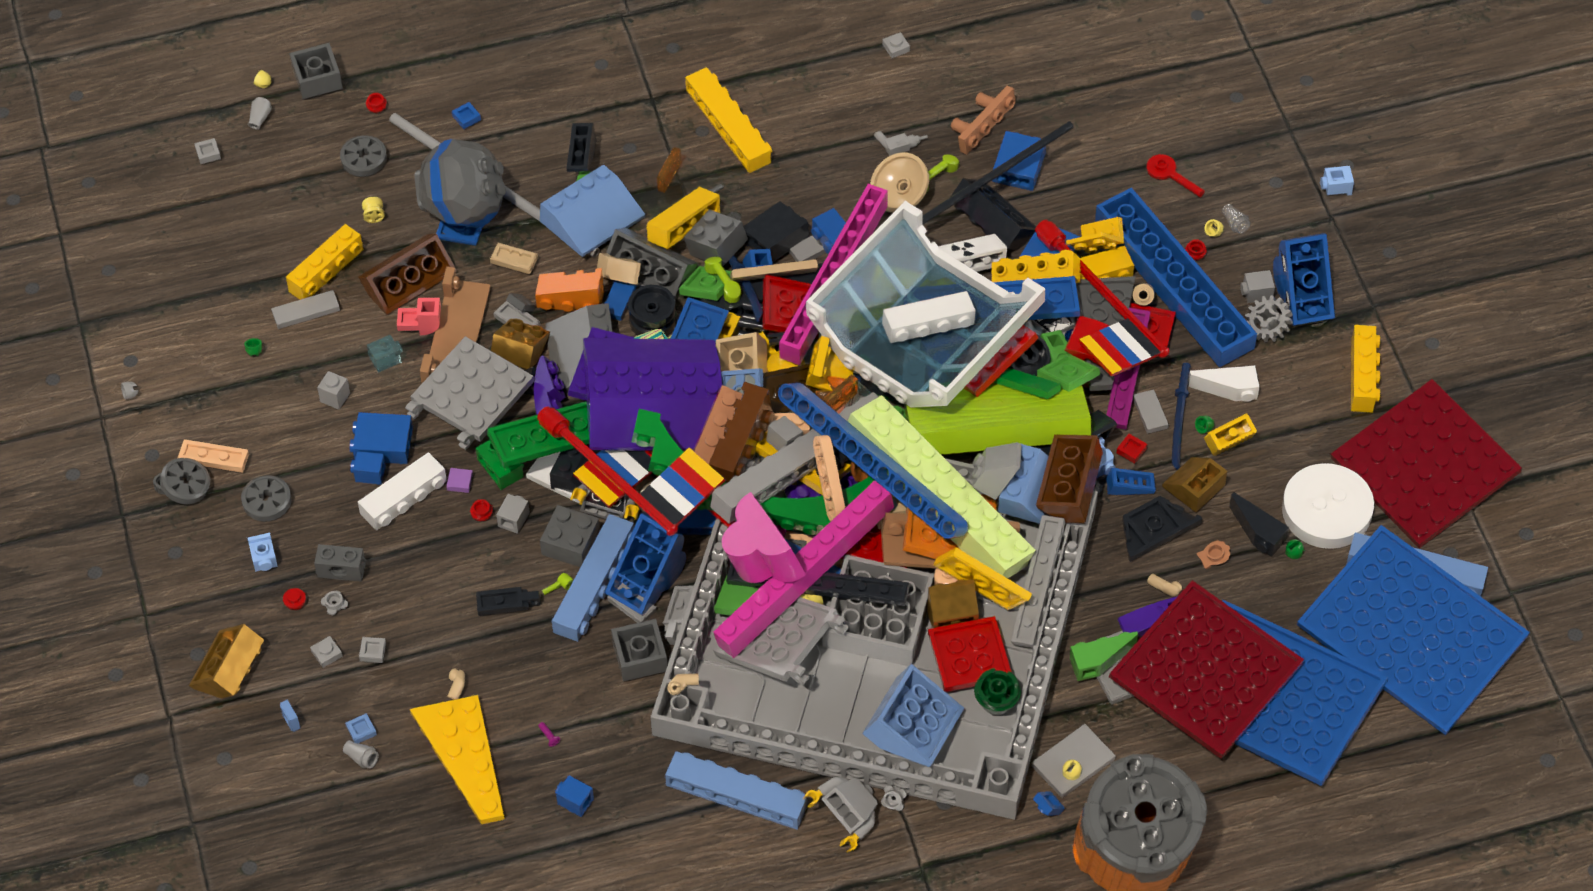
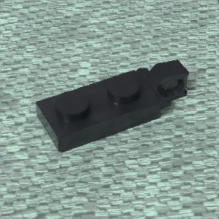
M521 587L476 592L478 616L524 611L529 609V607L541 605L539 591L528 592L527 589H522Z

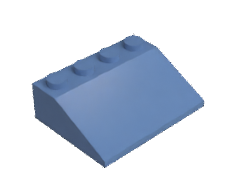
M605 165L600 166L540 204V222L582 257L612 239L615 229L629 228L645 218V213L619 177Z
M910 664L896 677L862 734L882 750L930 767L964 707L914 665Z

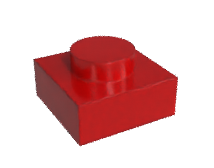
M1128 434L1117 447L1116 453L1135 464L1146 451L1147 443Z

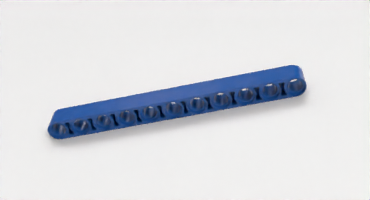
M801 383L781 385L778 390V397L783 404L820 435H828L831 438L832 445L942 537L950 539L964 536L967 533V521L806 386Z

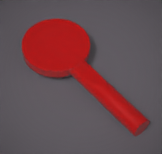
M1159 154L1148 160L1147 172L1151 177L1158 180L1171 178L1198 197L1203 196L1205 190L1176 172V163L1170 156Z

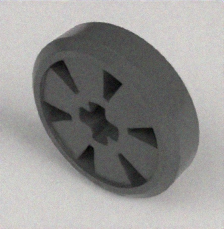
M368 135L353 137L341 148V164L352 175L360 177L373 175L379 172L386 163V148L376 137Z
M176 458L164 466L160 476V486L164 494L171 500L181 504H193L203 499L207 494L210 486V476L207 469L200 462L191 458ZM182 478H186L189 481L188 484L183 483L184 480Z
M265 475L254 478L244 487L241 501L244 511L251 518L258 521H272L287 512L291 505V493L284 480L276 476ZM265 496H269L267 501H263Z

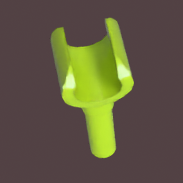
M563 573L558 577L557 582L543 589L542 592L546 595L561 586L565 590H569L573 579L568 574Z

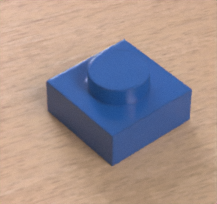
M470 102L452 111L453 118L463 130L481 120L480 114Z
M1051 791L1038 792L1033 798L1038 804V809L1047 816L1060 815L1065 809Z

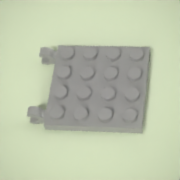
M465 336L411 395L412 401L406 405L405 409L409 411L407 415H411V418L415 419L424 408L463 431L458 435L457 440L460 441L458 446L466 450L475 439L479 442L482 441L487 435V429L494 427L534 382V376Z
M799 597L734 659L718 645L713 651L719 658L783 681H787L789 677H792L796 682L805 684L809 676L803 674L806 669L800 666V663L829 627L839 634H844L849 627L842 624L845 618L839 616L836 609Z

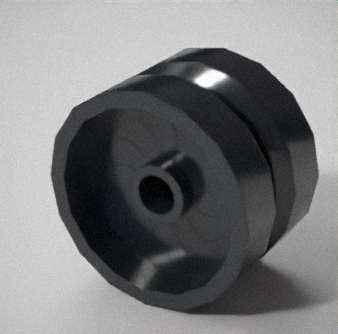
M653 284L645 285L636 289L629 297V323L631 330L637 336L655 329H661L666 336L671 334L677 320L676 302L673 294L667 288Z
M1037 334L1038 339L1008 368L1037 376V370L1050 363V351L1046 342Z

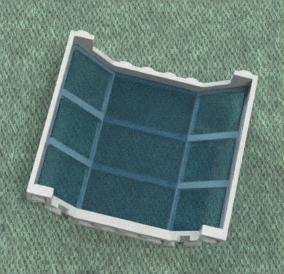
M904 201L806 301V314L821 335L830 338L829 346L846 368L853 369L863 379L870 380L883 392L893 395L898 402L905 403L911 408L947 406L1045 302V288L1027 278L1022 283L1020 294L1007 292L939 249L935 242L930 243L925 236L927 230L922 225L923 211ZM960 292H968L976 310L974 325L934 333L924 337L907 339L902 342L890 343L882 324L883 309Z

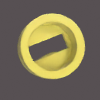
M260 70L254 79V85L260 88H267L271 84V76L267 72Z
M1209 220L1205 224V232L1208 236H1220L1223 232V225L1218 220Z
M1074 759L1066 761L1063 765V776L1068 780L1078 779L1081 775L1080 763ZM1071 766H1074L1073 769H1072V771L1069 772V771H1068L1069 768H1070Z

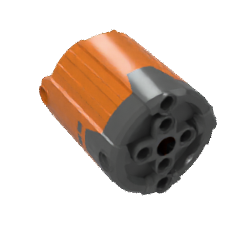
M1132 754L1112 762L1110 767L1094 782L1084 804L1075 831L1073 844L1076 864L1081 871L1088 873L1097 885L1108 891H1167L1169 886L1180 877L1182 870L1185 869L1205 826L1207 806L1203 793L1196 782L1192 781L1180 768L1168 761L1155 758L1154 755Z

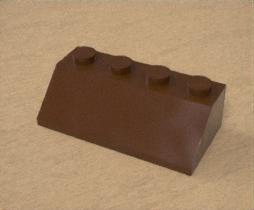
M427 234L358 276L369 297L385 314H389L442 281L446 267L455 266L438 235Z
M1054 434L1036 503L1038 509L1052 517L1064 518L1065 523H1086L1103 454L1097 435Z

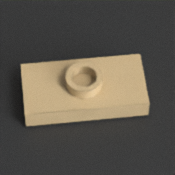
M497 243L490 258V263L531 274L538 259V254Z

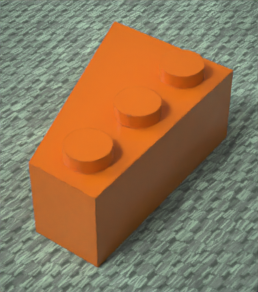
M597 268L595 272L591 273L577 270L576 274L566 275L565 272L539 274L535 293L536 307L545 310L555 309L571 312L588 305L602 304L604 297L602 268Z

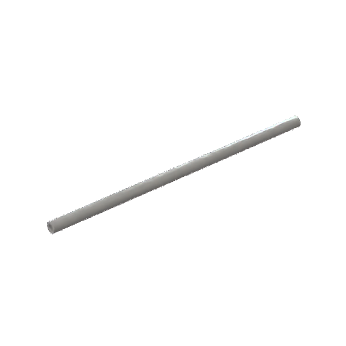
M393 113L389 119L391 123L430 149L440 144V142L398 114ZM505 186L506 193L503 197L540 221V209ZM596 248L588 254L595 258L599 254L600 249Z

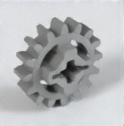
M1273 295L1270 296L1269 300L1262 296V302L1255 300L1256 306H1249L1248 308L1251 313L1245 314V317L1249 320L1247 321L1249 325L1256 331V339L1260 340L1262 337L1263 341L1267 343L1269 338L1275 342L1278 335L1283 338L1282 332L1290 331L1287 324H1293V321L1289 318L1293 316L1291 310H1288L1290 308L1288 304L1284 303L1280 297L1276 300ZM1277 308L1281 310L1282 315L1276 310ZM1256 323L1260 325L1261 330L1257 328Z

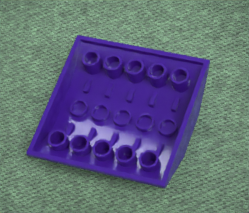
M583 338L589 448L591 450L653 451L651 446L642 447L631 442L638 410L643 409L661 414V422L682 451H686L688 448L694 450L718 390L722 386L720 361L715 341L702 339Z

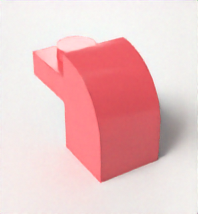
M418 298L417 308H398L397 330L419 331L420 336L435 332L440 325V298Z

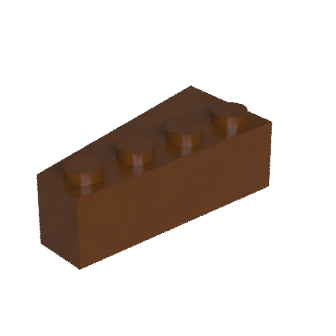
M745 381L741 388L744 394L741 400L736 399L733 406L735 408L733 419H728L724 429L725 438L719 439L709 462V465L726 482H730L733 477L740 476L745 472L748 460L754 457L756 445L763 440L765 429L774 418L769 389Z

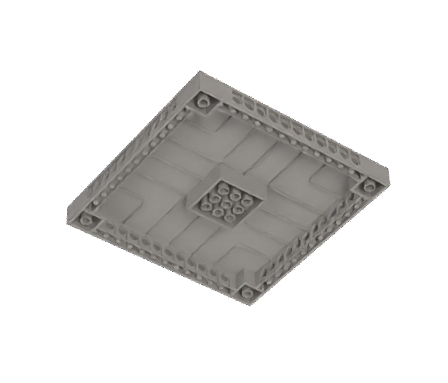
M755 452L754 457L748 460L746 470L762 462L764 457ZM849 459L846 463L851 464V460ZM946 459L973 487L972 473L974 466ZM851 469L845 476H852ZM797 480V485L804 484ZM785 490L772 496L787 498ZM1093 491L1086 523H1065L1046 604L1043 609L1041 624L1038 627L1036 645L1033 648L1013 645L1011 642L1019 606L1006 610L975 591L979 613L978 619L995 616L1010 669L1018 680L1021 695L1018 702L1008 712L994 715L985 711L979 704L974 694V687L946 692L963 706L964 710L930 767L882 750L862 733L896 677L910 664L914 665L943 690L928 636V629L932 628L927 612L928 587L934 586V572L936 568H904L845 555L840 574L909 582L910 588L906 604L901 606L822 596L823 605L836 609L839 616L845 618L842 624L847 625L849 628L844 634H839L829 627L800 663V666L806 669L803 674L809 676L805 684L796 682L792 677H789L787 681H783L719 658L713 651L717 646L713 631L730 616L716 614L714 610L731 564L722 547V537L728 528L717 518L651 715L652 735L829 777H840L848 780L857 778L862 784L884 789L887 785H892L893 788L904 789L907 795L1015 820L1093 523L1098 492ZM999 496L997 497V512L999 507ZM998 512L1006 521L1020 522L1019 534L1034 548L1040 524ZM796 529L789 530V531H793V532H796V533L808 535V534H805L803 531H800V530H796ZM1031 560L1025 568L1008 579L1024 588ZM677 674H699V685H687L678 695L669 693L668 684Z

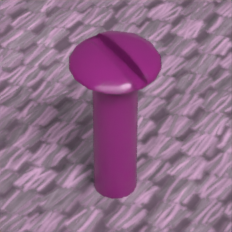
M544 722L538 725L548 738V745L550 747H554L560 742V737L554 736Z

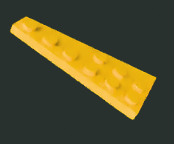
M478 695L410 709V714L420 726L424 736L431 743L433 750L449 775L454 779L456 786L466 798L468 805L479 822L486 824L504 820Z

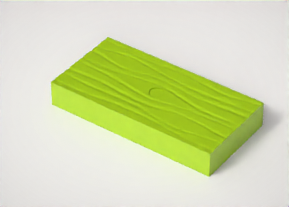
M992 383L978 397L963 388L947 406L911 408L904 403L906 420L940 454L984 451L988 447L1017 442L1027 446L1052 444L1054 434L1091 435V417L1082 385L1070 392L1061 388L1060 392L1049 399H1045Z

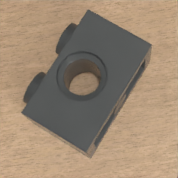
M318 544L314 562L317 578L362 582L366 564L363 548Z

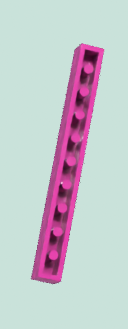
M871 184L866 186L779 342L781 359L798 365L801 364L818 333V329L806 314V301L873 234L888 207V190ZM841 287L821 306L826 309V317L841 292Z
M876 481L871 483L795 555L806 575L793 582H782L772 576L713 631L717 645L734 659L885 517L886 512L889 513L894 508L891 493Z

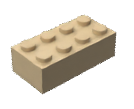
M757 332L716 339V349L721 371L760 368L763 369V373L768 372L767 341Z

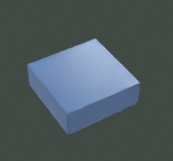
M289 701L281 702V712L290 730L294 732L300 729L298 717Z
M367 713L345 723L355 743L363 742L377 735Z

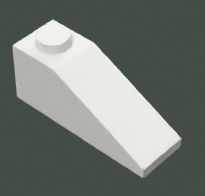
M1255 366L1190 371L1188 385L1191 388L1233 401L1248 402L1257 400L1259 383Z

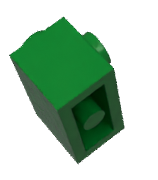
M490 440L476 447L478 462L500 490L523 478L522 468H524V464L519 463L503 468Z

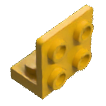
M1115 217L1081 225L1082 237L1066 240V245L1074 247L1075 250H1084L1085 253H1096L1100 248L1114 249L1116 245L1124 243L1122 218Z
M821 335L813 348L806 385L847 397L854 370L844 366L831 347L828 346L830 338Z

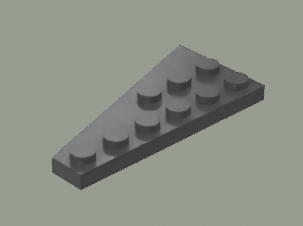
M1136 276L1099 278L1129 309ZM1080 279V283H1076L1080 316L1095 319L1110 326L1125 320L1087 279ZM1086 358L1085 362L1100 368V375L1088 381L1089 390H1111L1114 376L1111 377L1103 367Z

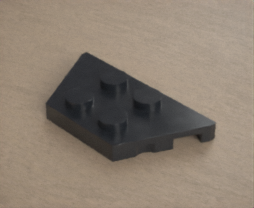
M1158 496L1123 515L1122 522L1129 561L1131 562L1200 525L1202 517L1199 515L1193 516L1185 512V508L1172 504L1162 496Z

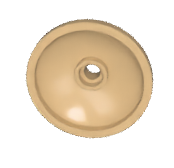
M904 152L896 153L884 159L877 166L870 184L888 190V207L885 211L894 213L904 201L916 206L923 199L929 185V172L925 163L916 155Z

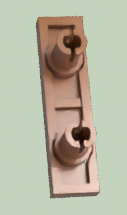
M1006 86L995 98L980 92L976 97V104L985 107L980 115L971 124L959 118H955L952 121L951 129L961 133L958 137L960 152L967 155L985 135L989 134L995 124L1000 122L1003 116L1014 107L1016 103L1014 88Z

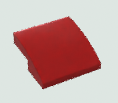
M1079 316L1064 351L1083 361L1088 358L1101 366L1079 343V339L1110 325L1095 319Z

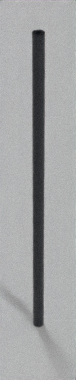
M1068 121L923 214L922 225L1074 128L1072 122ZM902 228L892 234L877 249V252H882L907 236L904 229Z

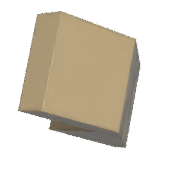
M599 253L597 268H602L604 278L638 284L641 263L632 259L616 258L607 253Z

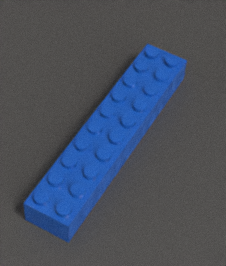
M1132 187L1096 206L1095 222L1115 217L1122 218L1124 243L1116 246L1126 247L1133 261L1134 268L1154 288L1157 295L1168 308L1176 312L1175 316L1219 368L1255 349L1256 331Z

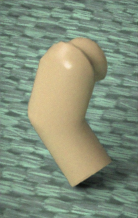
M1151 574L1148 578V584L1171 597L1178 596L1179 592L1182 591V586L1177 581L1169 583L1155 574Z
M452 669L449 673V679L453 681L447 697L456 700L459 699L464 688L465 673L462 670Z
M677 674L668 684L669 693L678 695L687 685H699V674Z

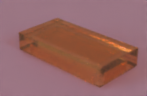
M674 147L671 150L657 176L658 191L665 193L682 162L681 149Z

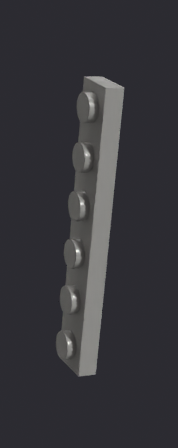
M1042 515L1034 546L1036 551L1031 558L1024 589L1031 592L1032 595L1029 601L1019 606L1011 639L1013 645L1031 648L1036 645L1038 627L1041 624L1043 609L1046 604L1065 526L1064 518Z

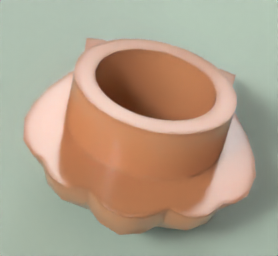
M1213 541L1203 551L1198 552L1197 555L1201 559L1204 568L1209 569L1212 565L1223 564L1229 559L1230 546L1225 545V542Z

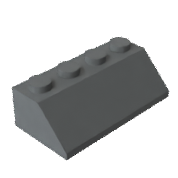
M628 228L615 229L606 252L616 258L632 259L641 263L638 284L636 286L641 287L650 284L663 286L673 294L675 301L680 296V286L695 271L698 264L670 249L647 241L646 237Z

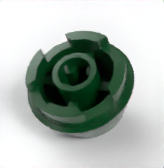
M996 668L985 671L977 680L974 694L985 711L990 714L1000 715L1008 712L1018 702L1021 688L1017 678L1010 671H995Z

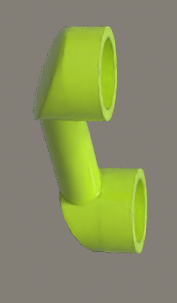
M949 154L944 155L942 161L928 171L929 181L943 170L949 173L957 171L959 168L958 158Z
M709 257L706 259L705 271L709 274H717L724 284V299L729 303L738 302L741 299L740 285L730 279L722 267V259L720 257Z

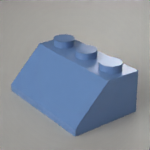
M1021 444L1020 468L1001 492L998 512L1040 524L1042 515H1045V512L1038 509L1036 503L1049 457L1041 449Z

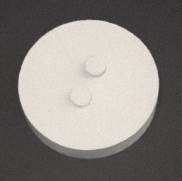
M1315 464L1297 472L1286 486L1282 503L1283 518L1291 532L1305 543L1327 549L1341 548L1352 544L1355 532L1364 535L1370 525L1374 509L1373 495L1364 479L1354 471L1336 464Z

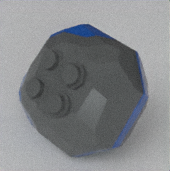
M456 139L445 140L430 151L422 161L421 169L415 172L418 206L422 211L429 212L451 225L470 228L483 227L498 213L503 195L506 193L502 178L503 165L500 161H497L490 150L479 143Z

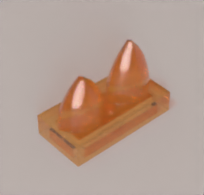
M852 374L846 379L827 376V382L832 391L817 390L815 394L837 412L858 393V378Z

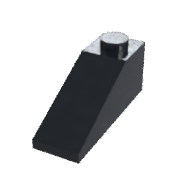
M572 123L566 167L567 172L589 170L596 148V135L593 123Z
M1233 492L1231 494L1229 507L1251 543L1260 552L1272 557L1287 540L1289 527L1237 493Z

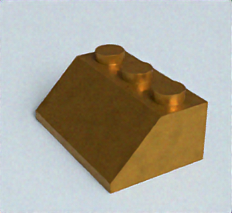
M245 624L219 630L189 687L221 699L236 695L241 688V681L251 670L250 665L253 659L259 655L264 639Z

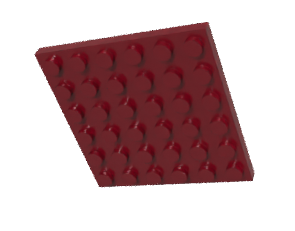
M1433 379L1331 453V459L1337 465L1354 471L1364 479L1372 492L1374 503L1418 548H1421L1522 472V467Z
M1192 580L1110 672L1109 678L1222 759L1300 668L1304 659Z

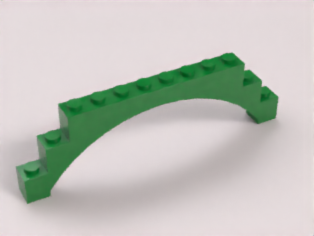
M639 409L631 442L642 447H653L648 471L660 475L684 452L668 434L660 420V413ZM871 476L842 490L845 508L875 481ZM723 482L720 486L722 487L727 483ZM712 494L696 509L714 511L710 507ZM823 495L807 498L770 497L760 504L773 524L781 526L786 530L796 529L808 535H815L831 522L827 516Z

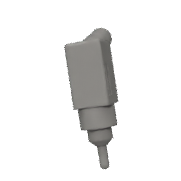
M881 131L874 134V137L885 147L889 156L910 151V148L916 147L922 139L928 138L927 135L922 137L914 136L913 134L906 136L905 133L887 138Z

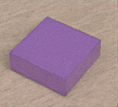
M450 468L447 491L469 493L473 471Z

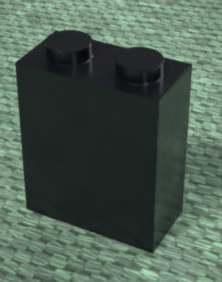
M779 201L744 225L748 238L745 243L753 250L770 249L773 263L789 252L792 247L810 237L809 223L804 217L796 214L790 206H786Z

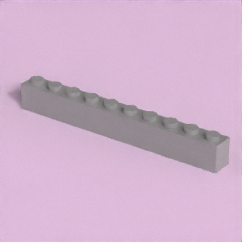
M874 392L866 397L863 396L852 406L845 407L839 415L848 421L852 412L879 396ZM812 428L810 432L804 436L797 437L788 446L781 447L772 456L765 457L756 466L749 467L740 476L733 477L724 486L717 487L712 493L710 507L725 521L731 523L736 520L735 510L737 504L748 493L751 492L758 503L761 504L817 468L813 440L815 436L821 435ZM832 445L834 453L838 452L839 450Z

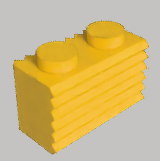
M1246 413L1208 432L1204 440L1211 453L1217 456L1221 452L1251 439L1257 430Z

